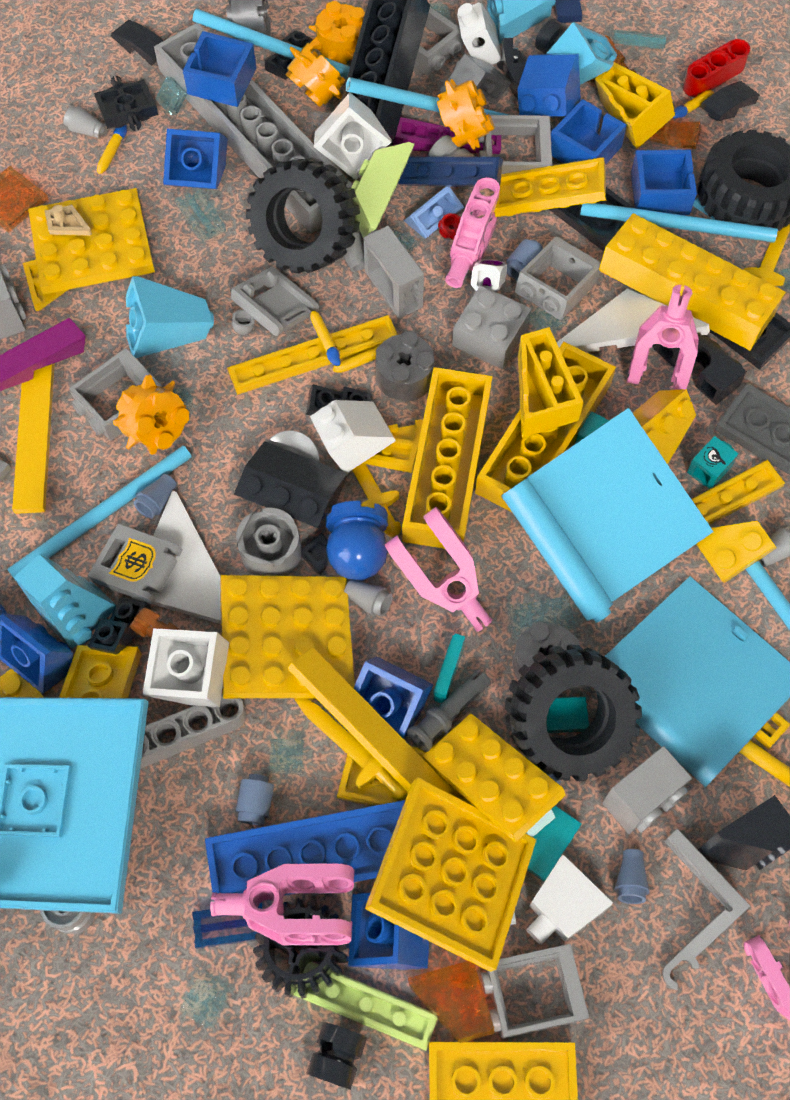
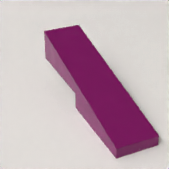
M400 117L395 140L391 146L411 142L414 144L412 151H430L433 145L443 136L449 135L454 137L456 135L450 130L449 126L445 127ZM491 135V139L494 141L492 154H500L501 135ZM469 143L461 146L460 149L464 148L471 153H479V151H483V144L480 143L479 148L475 146V150L471 148Z
M67 318L1 354L0 391L32 380L34 371L83 353L85 334L70 318Z

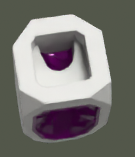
M497 260L477 261L472 271L471 286L476 291L480 285L494 292L499 291L501 285L505 282L507 264Z

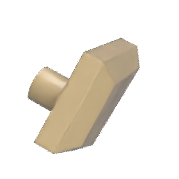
M56 205L50 210H45L50 235H92L90 227L73 205L64 207Z

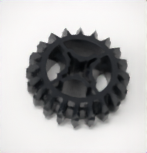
M299 898L296 901V908L291 909L288 902L283 903L285 919H312L313 915H320L321 919H340L337 913L329 916L330 908L326 904L318 910V904L313 899L309 902L307 908H305L303 900ZM260 933L255 935L257 942L262 944L253 948L254 955L261 957L255 963L256 968L259 971H264L261 977L265 983L273 981L272 989L275 992H279L285 986V995L289 998L294 995L296 988H298L299 996L302 999L307 997V988L310 987L315 995H319L321 989L318 984L324 981L327 987H332L333 982L329 975L333 973L336 976H341L343 971L337 963L348 962L347 954L342 951L348 949L350 943L329 945V948L322 947V945H307L308 949L302 948L300 954H297L295 947H302V945H282ZM275 948H279L283 953L289 955V973L277 967ZM308 962H321L314 970L303 974Z

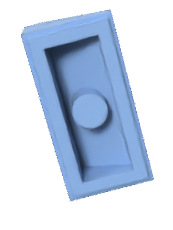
M445 187L410 214L404 222L426 239L439 229V221L446 214H457L465 207L452 189Z

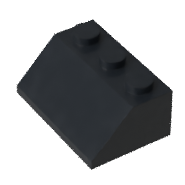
M264 441L245 465L234 495L266 508L283 510L296 520L326 530V513L330 514L332 506L336 505L348 474Z
M774 795L718 831L698 851L709 862L742 870H748L756 865L761 870L790 850V815Z

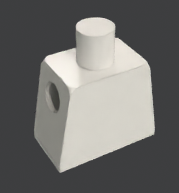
M478 2L474 5L470 3L461 5L457 16L461 38L470 56L492 65L502 61L496 26L483 4ZM478 37H481L485 40V43L483 45L479 41Z
M563 855L529 905L538 917L526 931L540 945L553 932L563 941H567L604 913L613 902Z

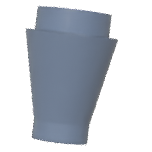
M163 474L158 480L136 494L135 508L147 518L160 515L171 492L177 486L175 480L171 476Z
M626 849L623 851V859L614 889L618 893V900L621 902L641 904L646 901V895L650 893L643 860L644 853L641 850Z

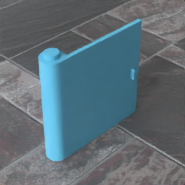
M629 408L501 495L587 621L593 619L595 623L611 614L609 608L613 605L612 602L713 533L703 515Z
M691 576L605 655V657L628 674L632 679L631 685L637 688L640 698L636 703L642 707L641 719H636V723L661 747L664 746L678 763L705 788L790 698V662Z

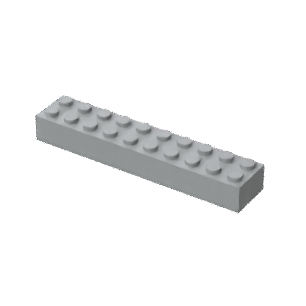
M198 23L154 46L160 72L217 133H221L228 138L227 144L258 178H262L263 172L271 167H276L279 163L297 159H317L323 161V165L331 164L334 166L326 156L313 147L314 144L252 79L238 107L187 94L183 68L191 53H194V47L202 31L206 32ZM337 169L336 175H337V176L343 175V174ZM350 181L346 184L348 190L353 185ZM302 189L292 190L286 200L285 207L310 234L322 228L321 209L314 197Z

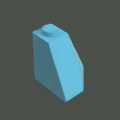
M487 0V10L495 23L499 44L502 43L503 38H513L550 17L552 6L555 5L556 0Z
M575 22L568 27L546 53H579L580 85L610 70L614 64L613 61L617 57L616 52L605 36Z
M132 276L126 293V307L130 308V324H126V337L131 354L135 358L206 339L210 328L214 325V316L209 311L206 299L138 276Z

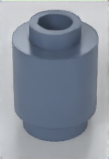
M522 240L506 261L507 274L518 281L520 271L543 250L541 244L536 240Z
M249 774L248 779L241 780L235 810L238 813V822L263 826L265 818H269L274 785L268 783L269 777Z

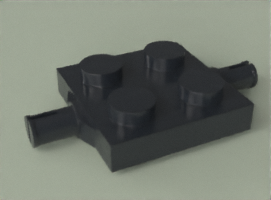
M113 76L110 80L113 87L94 93L96 103L107 129L121 128L129 123L131 130L136 131L135 125L137 130L141 128L140 121H145L158 115L156 104L144 79L132 83H122L119 76H116V80Z

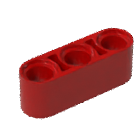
M733 39L691 63L683 84L685 94L696 97L740 74L744 70L751 49L749 43L742 39Z

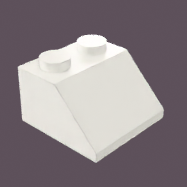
M349 93L315 131L313 147L353 179L357 180L360 176L358 174L364 160L370 161L375 150L386 148L391 143V138L372 110L353 94Z
M334 400L310 416L328 453L345 473L353 470L396 441L377 406L372 401Z
M153 628L143 695L186 705L220 707L223 674L227 661L229 642L217 632Z

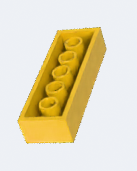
M634 213L607 244L599 267V271L667 306H669L672 289L675 285H681L680 296H682L684 285L688 286L692 290V295L687 310L692 312V316L708 323L710 330L749 351L774 317L786 293L784 290Z
M563 341L559 349L584 402L579 421L522 438L521 412L519 410L477 476L475 494L512 512L501 495L575 445L578 432L591 411H596L610 388L616 369L615 366Z
M433 368L402 524V542L445 549L423 518L425 514L435 507L441 511L461 540L465 541L493 376Z

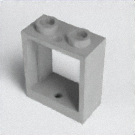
M431 7L425 26L443 39L428 51L419 46L414 67L427 76L434 70H440L445 61L452 56H457L463 47L460 27Z
M490 115L495 129L479 138V143L483 144V151H479V157H492L491 135H535L536 162L503 161L502 174L552 166L550 116Z
M386 226L380 230H374L363 237L365 272L396 316L400 319L422 308L424 273L390 227Z
M556 236L520 271L515 293L562 320L597 283L601 262ZM551 266L577 281L578 285L565 296L537 278Z
M125 348L69 388L74 399L71 401V405L80 416L84 414L88 416L90 426L98 435L103 433L111 441L122 433L118 426H115L113 423L119 416V412L106 421L89 401L125 375L138 386L142 384L145 375L150 373ZM152 376L155 384L157 386L162 387V385Z
M571 944L502 958L499 960L496 970L491 972L486 970V972L480 973L485 995L491 994L494 1009L489 1010L493 1032L500 1031L501 1039L589 1019ZM555 960L568 1014L509 1026L497 972Z

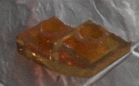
M672 118L651 136L648 141L677 148L696 149L702 130L700 121L674 122Z

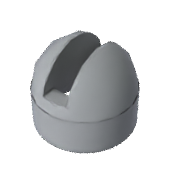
M245 310L234 312L232 315L234 331L240 335L249 334L254 328L255 319Z

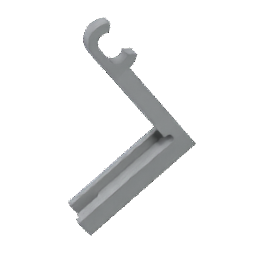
M676 829L664 843L726 909L718 913L663 967L662 978L665 984L674 990H678V983L673 981L670 976L672 969L681 961L688 962L691 969H700L699 963L695 958L750 907L692 843Z

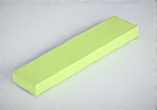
M308 962L303 974L314 970L319 965ZM331 973L329 977L333 982V986L329 988L324 981L318 984L321 989L319 995H315L311 987L307 988L308 994L306 998H303L304 1000L425 1051L439 1017L436 1013L344 975L336 976ZM296 988L294 996L301 998L298 988Z

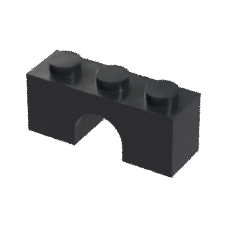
M697 333L699 340L695 361L700 363L704 370L701 371L695 387L717 405L741 385L747 371L740 362L732 359L724 352L717 342L711 340L706 335L701 336V334ZM655 344L654 350L675 367L680 348H667L661 344Z

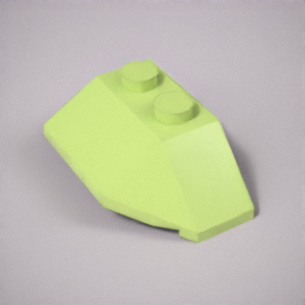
M407 142L375 150L370 161L364 160L358 174L362 178L360 182L355 180L351 187L357 196L353 198L354 206L359 205L360 214L355 216V221L360 222L359 232L362 237L377 230L414 147L413 143Z

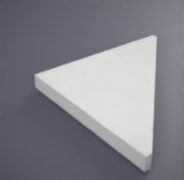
M627 288L560 339L557 345L560 347L564 341L586 353L599 351V347L617 345V348L635 346L640 326L661 305H667ZM693 317L697 333L701 334V336L707 335L710 332L709 324Z
M172 491L153 536L175 543L183 551L180 556L167 552V554L175 557L178 562L161 593L149 590L148 587L145 591L156 597L153 605L221 624L220 575L177 492Z

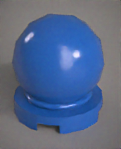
M346 501L333 505L332 512L330 514L326 513V528L331 532L327 542L326 553L330 565L338 575L350 580L363 581L376 575L384 566L388 554L385 547L387 540L383 533L388 526V513L384 507L376 503L374 508L361 507V501Z

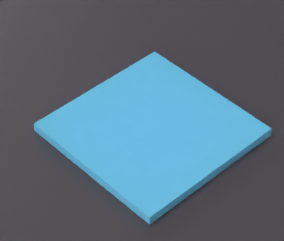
M0 697V909L122 914L149 701L133 698Z

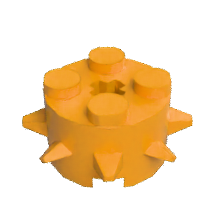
M337 1L327 3L326 8L318 14L315 25H309L308 27L316 32V38L310 45L314 49L319 50L324 57L347 64V61L353 59L365 16L364 10L360 7L340 4Z
M309 43L301 51L290 47L289 49L295 58L288 65V72L285 75L299 88H302L304 85L307 88L305 94L319 107L322 104L326 105L333 96L341 100L342 94L339 89L346 82V79L339 76L340 73L322 55H318L315 51L312 52L314 48Z
M453 79L450 82L446 80V91L437 95L439 98L437 105L445 127L449 126L450 130L455 133L456 136L451 139L457 147L469 143L471 148L475 150V146L477 148L480 147L479 138L495 129L491 116L489 114L486 115L483 108L487 104L485 96L481 89L477 90L473 80H467L459 85H456Z
M148 374L145 375L142 384L138 386L132 385L122 392L116 405L119 416L113 423L115 426H118L125 436L129 437L126 449L129 450L140 442L146 445L151 455H154L158 448L161 450L169 449L181 435L185 424L189 421V411L186 409V405H184L181 398L173 393L175 386L173 380L162 388L157 386L152 376Z

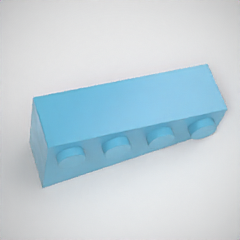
M40 554L13 577L46 625L71 649L77 645L85 644L91 638L92 631L97 628L101 618L107 619L116 607V604L91 581L89 583L85 578L76 576L72 571L67 568L63 569L59 564Z

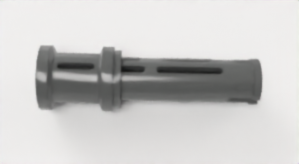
M476 669L440 706L430 708L426 712V717L417 726H411L407 730V734L414 745L420 750L428 752L432 748V743L442 733L446 734L451 730L452 721L481 692L491 685L489 677L484 672L481 673L479 669Z

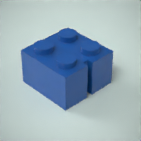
M202 31L194 47V53H191L183 68L187 94L238 107L257 69L254 44Z
M582 99L551 131L552 157L563 164L604 157L606 165L622 148L627 124L606 113L603 117L600 135L597 134L602 110Z
M636 150L631 169L634 207L636 209L690 215L697 195L695 176L692 174L691 150Z

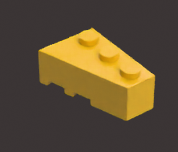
M615 62L610 70L595 78L602 105L611 116L627 124L625 135L636 149L675 116L670 90Z
M550 327L521 335L518 351L522 438L579 421L584 402Z
M687 389L658 391L633 412V415L667 464L696 417Z

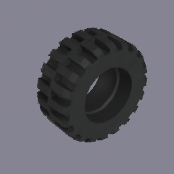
M748 130L747 133H743V131L734 132L732 135L729 134L716 142L708 153L697 184L698 198L701 205L705 206L704 210L709 217L713 216L714 220L777 228L778 231L787 227L790 224V145L786 143V139L781 136L778 138L771 135L772 133L766 131L757 133V130ZM743 179L756 181L765 187L752 185Z
M297 159L279 163L276 167L267 169L263 172V177L258 178L253 184V188L256 191L249 193L247 202L251 204V208L246 209V219H250L251 226L247 228L249 235L254 234L256 239L253 243L257 250L262 249L265 252L263 258L269 263L276 261L277 268L283 271L290 268L291 273L300 274L305 271L310 273L335 263L336 260L342 258L347 253L346 248L353 245L356 238L352 234L359 230L360 225L359 221H355V216L360 214L359 205L354 206L353 198L357 196L354 189L348 190L346 186L349 182L344 175H336L337 168L331 164L323 165V161L317 159ZM294 189H302L314 197L321 209L322 229L314 242L308 243L297 238L286 223L284 214L285 203L289 194Z
M568 645L567 650L560 646L549 648V655L545 656L539 652L532 657L534 663L530 667L524 664L518 670L522 675L519 681L512 680L509 690L513 693L512 698L507 697L505 701V709L510 713V715L505 717L507 728L512 732L511 738L528 760L548 776L553 774L557 779L564 781L570 780V776L576 781H586L588 774H593L597 778L606 773L604 768L609 765L615 768L622 761L619 757L622 753L626 752L629 754L634 746L630 741L632 736L638 737L641 727L636 723V719H641L642 707L636 703L640 696L637 688L631 685L632 679L628 674L596 650L588 647L583 649L579 645ZM589 685L593 687L597 693L598 706L591 724L584 731L573 737H552L547 732L546 720L549 708L556 697L574 686Z

